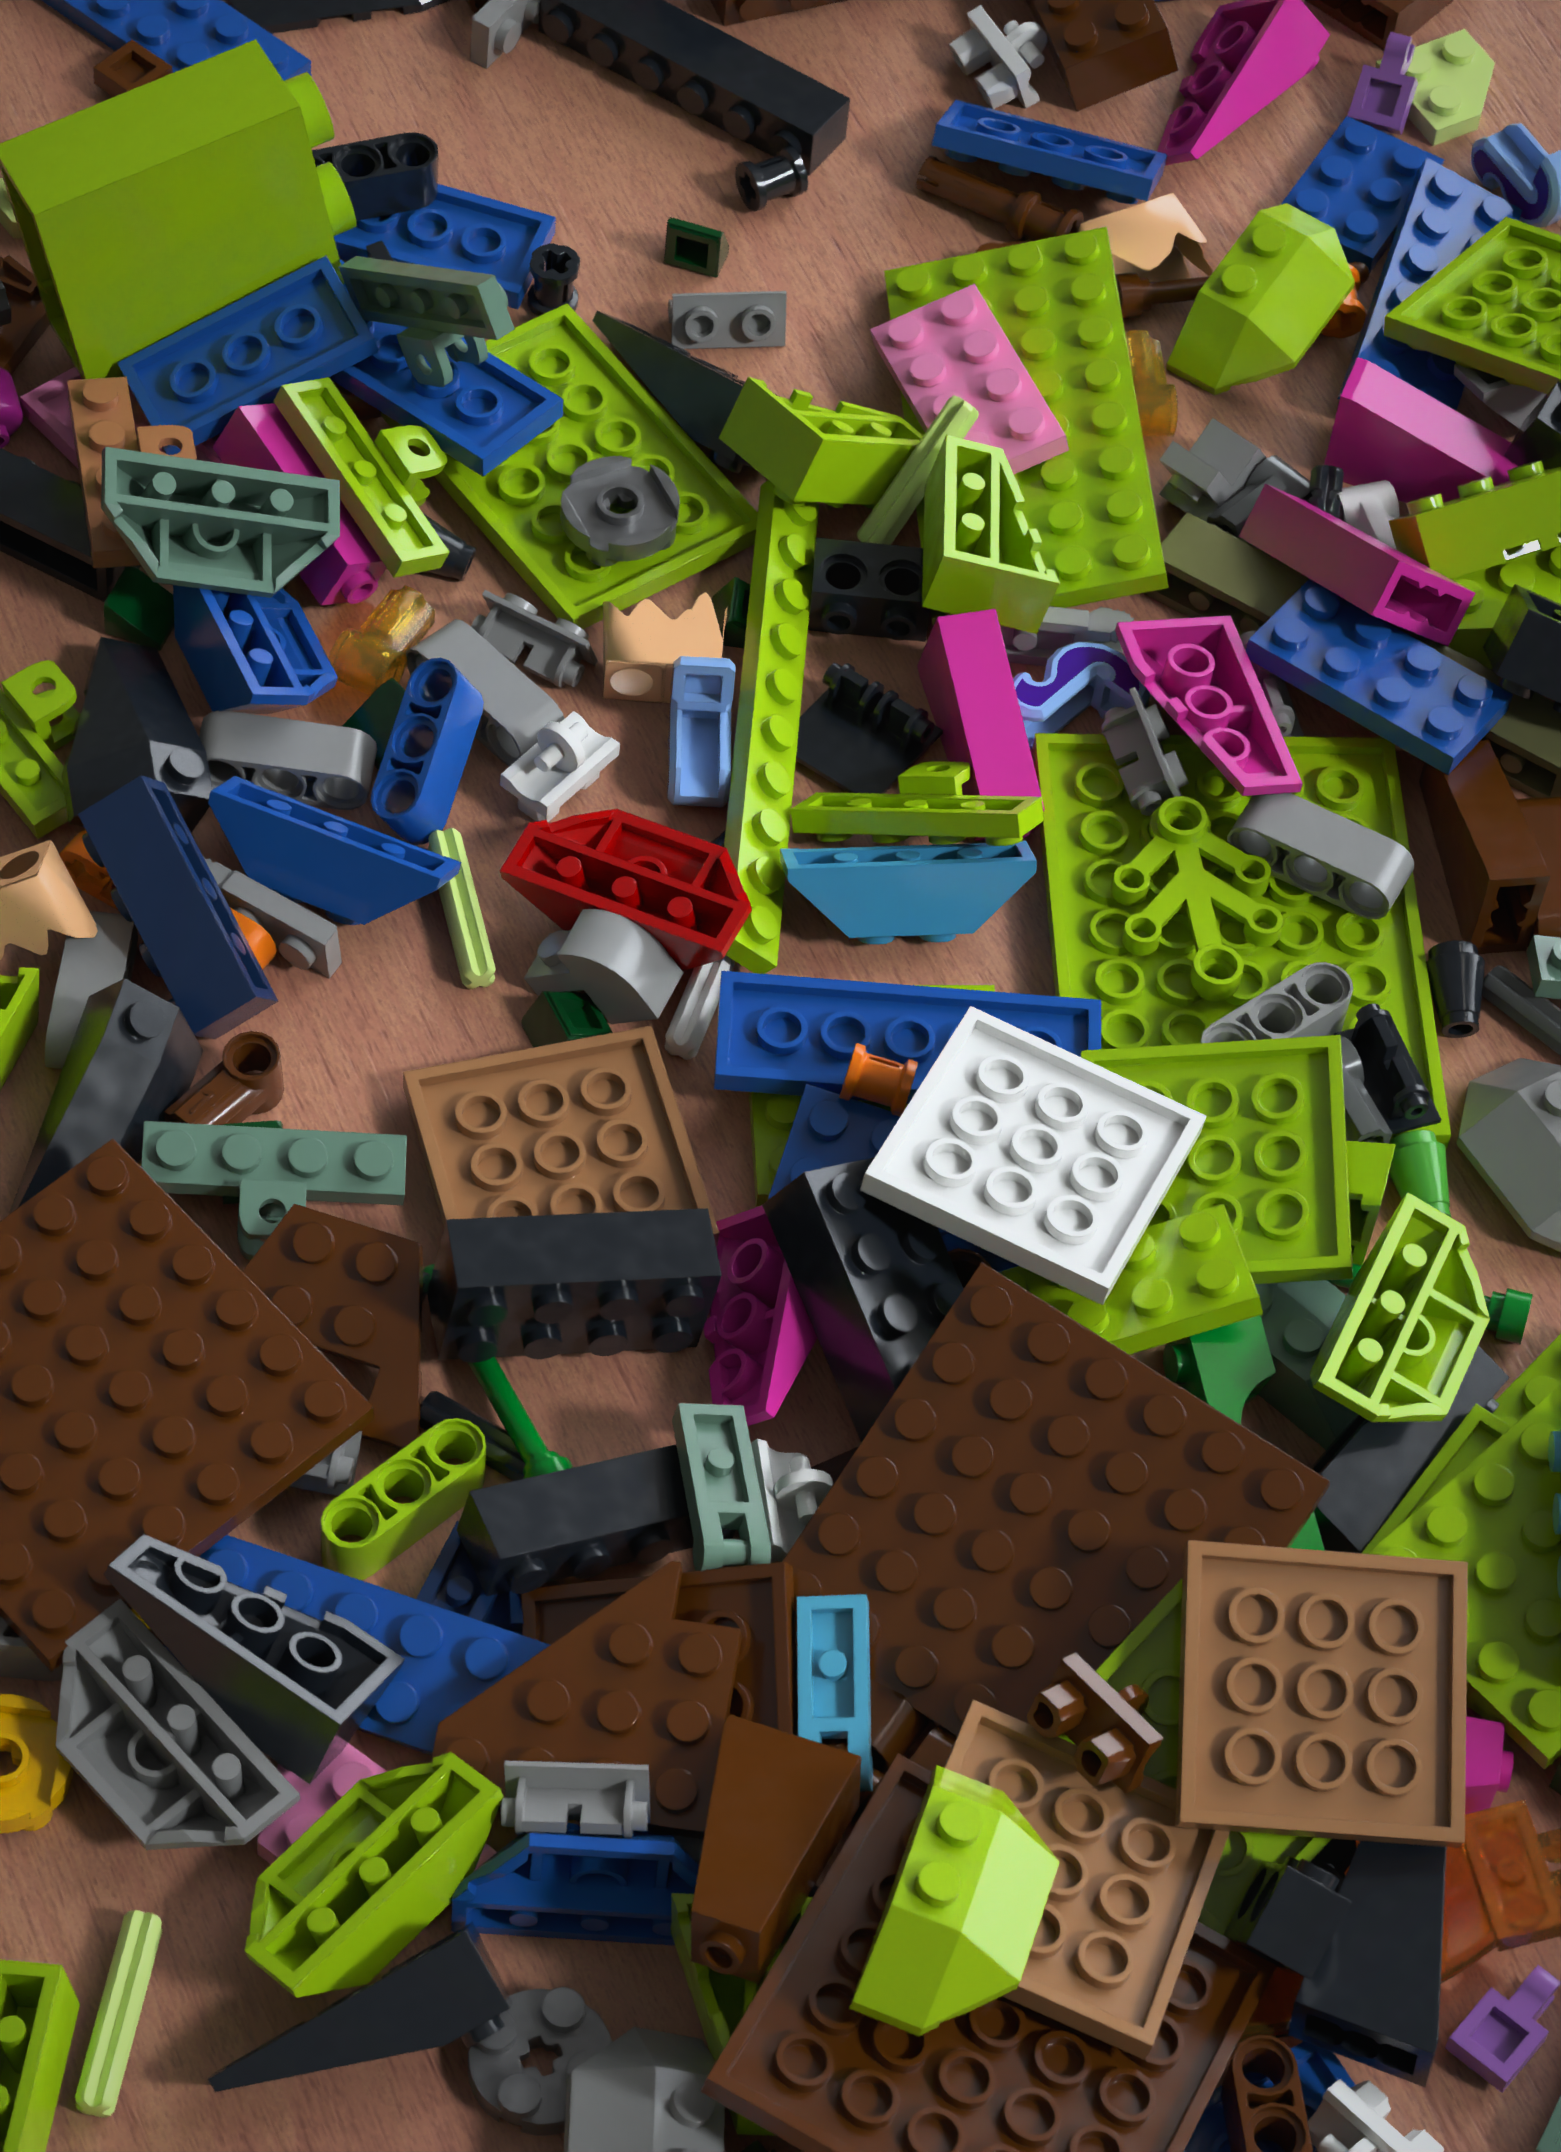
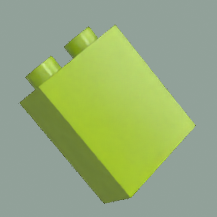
M256 39L0 143V171L48 321L82 379L123 377L117 362L324 256L328 257L342 284H345L339 270L341 263L334 236L356 227L355 212L348 192L335 167L330 162L316 167L311 149L334 139V128L330 114L310 74L304 72L284 81Z

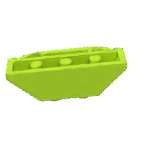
M1287 203L1259 210L1199 290L1167 361L1166 369L1213 395L1229 391L1231 386L1256 382L1294 369L1354 288L1355 281L1335 228Z
M1410 1193L1404 1196L1355 1276L1310 1370L1313 1388L1371 1422L1442 1421L1445 1418L1490 1320L1478 1272L1467 1250L1470 1243L1465 1225Z
M452 1752L433 1757L432 1763L403 1766L359 1780L257 1877L251 1910L250 1935L247 1936L245 1953L248 1959L296 1998L367 1985L452 1902L453 1893L460 1882L475 1871L503 1799L501 1789Z
M939 1765L935 1766L850 2004V2009L914 2035L921 2036L939 2027L941 2022L968 2013L1017 1989L1060 1862L1004 1791Z

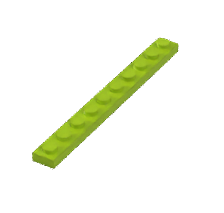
M769 480L760 486L724 847L728 850L752 908L726 956L751 972L765 974L776 968L778 961L785 873L780 862V849H788L790 809L792 808L813 561L819 504L817 502H806L805 505L798 506L784 501L773 492L774 484Z

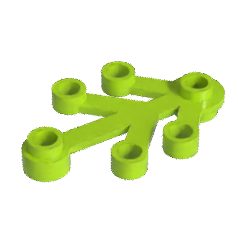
M1176 796L1164 801L1153 812L1149 825L1152 840L1130 863L1123 864L1115 870L1111 894L1122 905L1136 906L1141 904L1147 898L1150 877L1171 856H1174L1177 874L1141 913L1133 914L1126 920L1122 943L1126 950L1132 954L1139 956L1152 954L1159 946L1162 928L1185 904L1196 949L1190 973L1191 984L1199 996L1205 1000L1213 1002L1222 1001L1232 996L1238 990L1244 964L1238 952L1222 945L1212 904L1242 922L1246 939L1260 947L1274 945L1279 940L1284 918L1276 907L1268 904H1259L1250 898L1258 897L1266 892L1271 876L1269 863L1260 856L1247 855L1211 832L1210 819L1203 805L1190 797ZM1201 856L1233 873L1231 879L1232 886L1204 870ZM1253 873L1257 875L1259 879H1250L1245 877L1243 874ZM1122 882H1134L1139 887L1129 888ZM1264 922L1272 928L1264 929L1258 927L1255 923ZM1144 931L1148 933L1150 937H1139L1135 935L1133 932Z

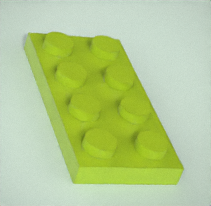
M1224 1204L1147 1227L1103 1305L1021 1266L999 1272L1129 1355L1263 1314L1259 1294Z

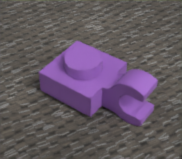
M1390 32L1380 68L1363 65L1347 115L1348 117L1375 129L1402 135L1418 86L1415 77L1405 75L1415 50V45L1411 44L1412 37Z
M1537 1965L1509 2000L1491 1987L1450 2035L1445 2049L1503 2093L1545 2042L1549 2031L1536 2021L1553 2002L1555 1996L1552 1994L1558 1989L1561 1982Z

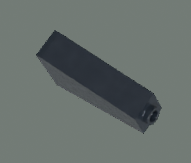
M1359 1841L1338 1893L1352 1902L1311 1979H1303L1294 2001L1288 2032L1289 2036L1419 2086L1426 2087L1436 2053L1439 2034L1446 1847Z

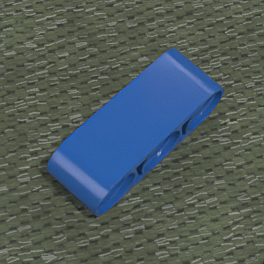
M431 658L421 663L413 671L371 793L370 801L374 812L405 842L412 845H424L429 842V835L433 831H442L444 829L483 713L484 702L481 693L449 660L444 658Z

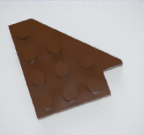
M670 1561L439 1722L431 1763L433 1757L452 1752L499 1787L503 1797H506L505 1761L649 1765L651 1819L650 1823L647 1824V1831L704 1839L723 1726L730 1711L742 1640L741 1629L675 1619L683 1569L681 1562Z
M786 1562L683 1572L675 1619L741 1629L742 1640L729 1714L798 1736V1681L793 1567ZM649 1576L545 1586L522 1594L523 1636L551 1645Z

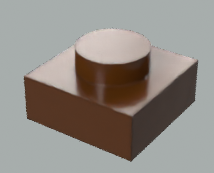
M133 39L93 67L94 84L113 97L173 73L171 65Z

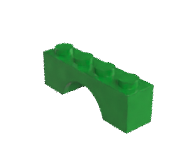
M1260 1315L1167 1343L1163 1352V1368L1167 1379L1241 1424L1244 1405L1255 1399L1276 1373ZM1314 1511L1290 1548L1325 1551Z

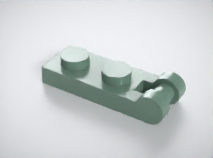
M678 1403L672 1418V1424L694 1538L693 1565L695 1571L770 1563L771 1544L744 1405ZM722 1529L738 1530L740 1539H723Z

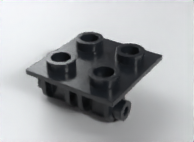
M833 663L823 677V683L829 688L800 716L796 761L848 793L885 794L898 780V776L908 770L943 734V730L928 719V712L923 708L916 709L899 699V694L893 690L884 694V685L875 681L869 685L868 679L855 672V667L851 664L846 663L841 666Z

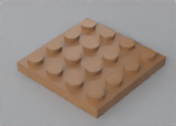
M652 1026L403 1072L404 1093L443 1227L445 1226L446 1219L708 1208L715 1245L718 1246L719 1230Z
M1188 1540L1183 1546L1175 1827L1459 1848L1465 1843L1468 1562Z
M973 1699L944 1768L1004 1791L1060 1862L1021 1981L1017 1989L1003 1995V1997L1145 2060L1156 2039L1230 1831L1175 1827L1176 1789L1143 1775L1144 1779L1140 1787L1126 1794L1113 1781L1093 1787L1076 1770L1073 1757L1078 1747L1075 1744L1059 1737L1044 1739L1030 1724Z

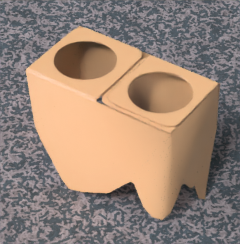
M1174 193L1080 223L1079 232L1107 227L1115 274L1136 272L1139 277H1147L1150 282L1191 278L1184 257L1208 276H1211L1213 273L1211 266L1203 256V249L1200 243H1206L1207 239Z
M707 592L698 596L692 609H687L674 620L665 615L649 599L639 602L629 616H625L610 601H603V698L670 703L673 662L680 656L722 658L728 607L725 610L723 635H721L713 603Z
M52 840L0 857V960H2L5 945L9 943L39 955H46L49 947L47 930L50 929L75 938H94L98 932L96 923Z

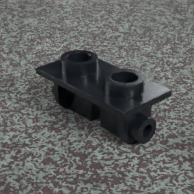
M1375 1003L1365 1005L1356 1013L1358 1021L1355 1028L1337 1032L1334 1035L1346 1037L1356 1048L1363 1066V1085L1392 1134L1440 1123L1441 1117L1398 1032L1390 1012L1381 1009Z

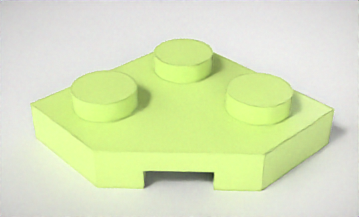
M1465 29L1416 46L1410 66L1405 73L1407 76L1415 77L1418 82L1408 118L1432 146L1478 129L1495 62ZM1382 59L1376 61L1375 68H1380Z

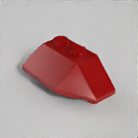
M619 809L573 815L549 824L547 820L529 822L500 869L502 879L561 929L571 930L583 909H599L621 915L652 934L663 945L682 971L722 960L752 911L751 903L744 891L727 848Z

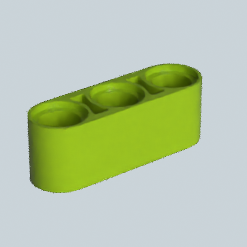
M460 1418L445 1419L428 1429L332 1500L324 1509L321 1517V1560L324 1568L364 1580L375 1574L463 1508L469 1492L482 1489L485 1480L486 1441L480 1428L468 1420ZM457 1458L464 1460L466 1463L451 1465L444 1461ZM406 1496L413 1498L415 1501L401 1504L394 1502L392 1499ZM345 1535H357L364 1539L359 1542L349 1543L339 1538Z

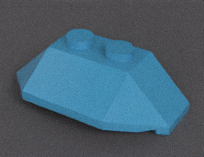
M1027 841L1007 846L968 843L780 849V862L787 881L849 938H857L860 942L875 945L890 943L895 939V936H919L922 940L929 942H947L955 939L956 934H973L1037 870V860Z

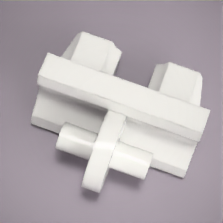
M981 5L968 12L967 16L972 29L951 42L949 46L956 64L967 76L989 62L992 64L993 67L975 78L978 90L989 107L995 109L1016 97L1026 109L1040 101L1038 94L1028 82L1031 71L1027 64L1029 63L1032 68H1037L1045 60L1041 52L1046 46L1047 34L1041 26L1035 22H1026L1019 25L1017 21L1013 20L1004 27V32L1007 35L1005 37Z
M573 711L560 723L551 721L538 731V742L501 773L500 786L518 798V808L535 821L547 820L549 822L559 813L560 806L580 789L586 790L599 778L600 771L619 756L620 743L612 737H604L596 733L582 716Z
M757 1438L751 1442L771 1544L770 1563L782 1562L832 1488L833 1480L830 1474L821 1470L811 1469L810 1459L807 1455L775 1451L768 1446L766 1441Z
M1340 2079L1326 2090L1319 2108L1308 2121L1311 2143L1317 2148L1318 2152H1444L1443 2147L1425 2130L1413 2129L1404 2137L1385 2120L1391 2111L1388 2097L1369 2080L1363 2081L1352 2088H1349Z

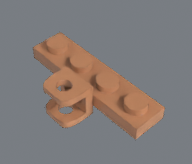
M127 377L67 380L68 404L93 568L141 565L101 508L102 450L105 447L197 460L192 430L178 425L137 427L136 437ZM166 445H174L179 447L181 451L174 455H168L161 452L160 449Z

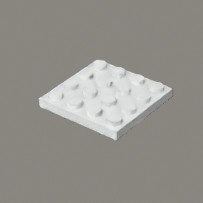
M970 1006L865 1172L860 1190L1103 1305L1198 1139L1207 1116Z

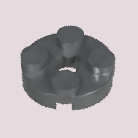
M608 456L594 459L581 465L570 476V485L563 490L561 496L560 521L568 538L578 548L586 551V557L590 562L598 566H612L618 561H633L651 556L660 550L669 548L674 543L680 499L675 484L661 469L650 464L649 472L643 468L631 466L632 458ZM618 503L622 509L632 508L633 510L629 513L617 514L610 511V505Z
M559 1987L552 1990L532 1989L517 1992L509 1996L512 2001L510 2009L499 2014L505 2027L470 2047L468 2053L469 2083L481 2108L498 2122H500L501 2117L510 2124L522 2126L521 2132L536 2136L563 2133L565 2131L567 2076L572 2070L611 2044L612 2039L601 2017L593 2009L585 2005L582 1996L573 1989ZM535 2048L553 2051L558 2056L553 2061V2073L541 2076L537 2067L524 2068L521 2061L526 2060L529 2057L530 2050Z

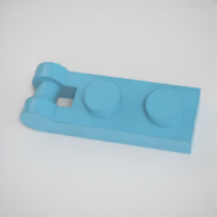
M867 1594L797 1597L798 1736L822 1743V1739L848 1738V1752L861 1756L860 1792L872 1791L870 1634Z

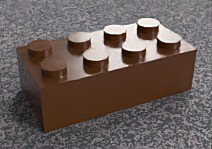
M1026 0L1036 23L1047 34L1046 45L1077 111L1179 71L1168 28L1155 0Z

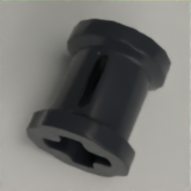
M791 146L781 149L777 152L776 157L756 164L751 161L739 163L735 170L739 194L751 211L764 209L767 201L786 194L796 197L808 190V175L802 158Z
M549 243L538 247L532 253L529 269L534 278V284L531 285L528 291V306L537 316H541L566 303L574 311L578 307V292L574 287V280L578 277L580 257L569 246Z

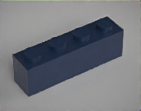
M140 775L78 814L87 831L82 836L87 852L97 865L106 868L115 885V888L111 890L115 906L127 921L134 922L144 941L139 946L144 962L155 976L163 978L173 997L168 1002L180 1008L195 1036L217 1039L278 1002L272 987L164 782Z

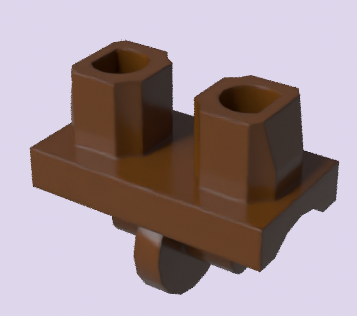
M1076 1652L1061 1659L1050 1684L1037 1694L1027 1715L1028 1723L1044 1739L1048 1737L1055 1738L1064 1733L1078 1747L1073 1757L1076 1770L1093 1787L1113 1781L1125 1794L1140 1787L1144 1779L1143 1771L1145 1765L1159 1748L1164 1738L1141 1716L1148 1705L1149 1695L1139 1685H1129L1117 1693Z

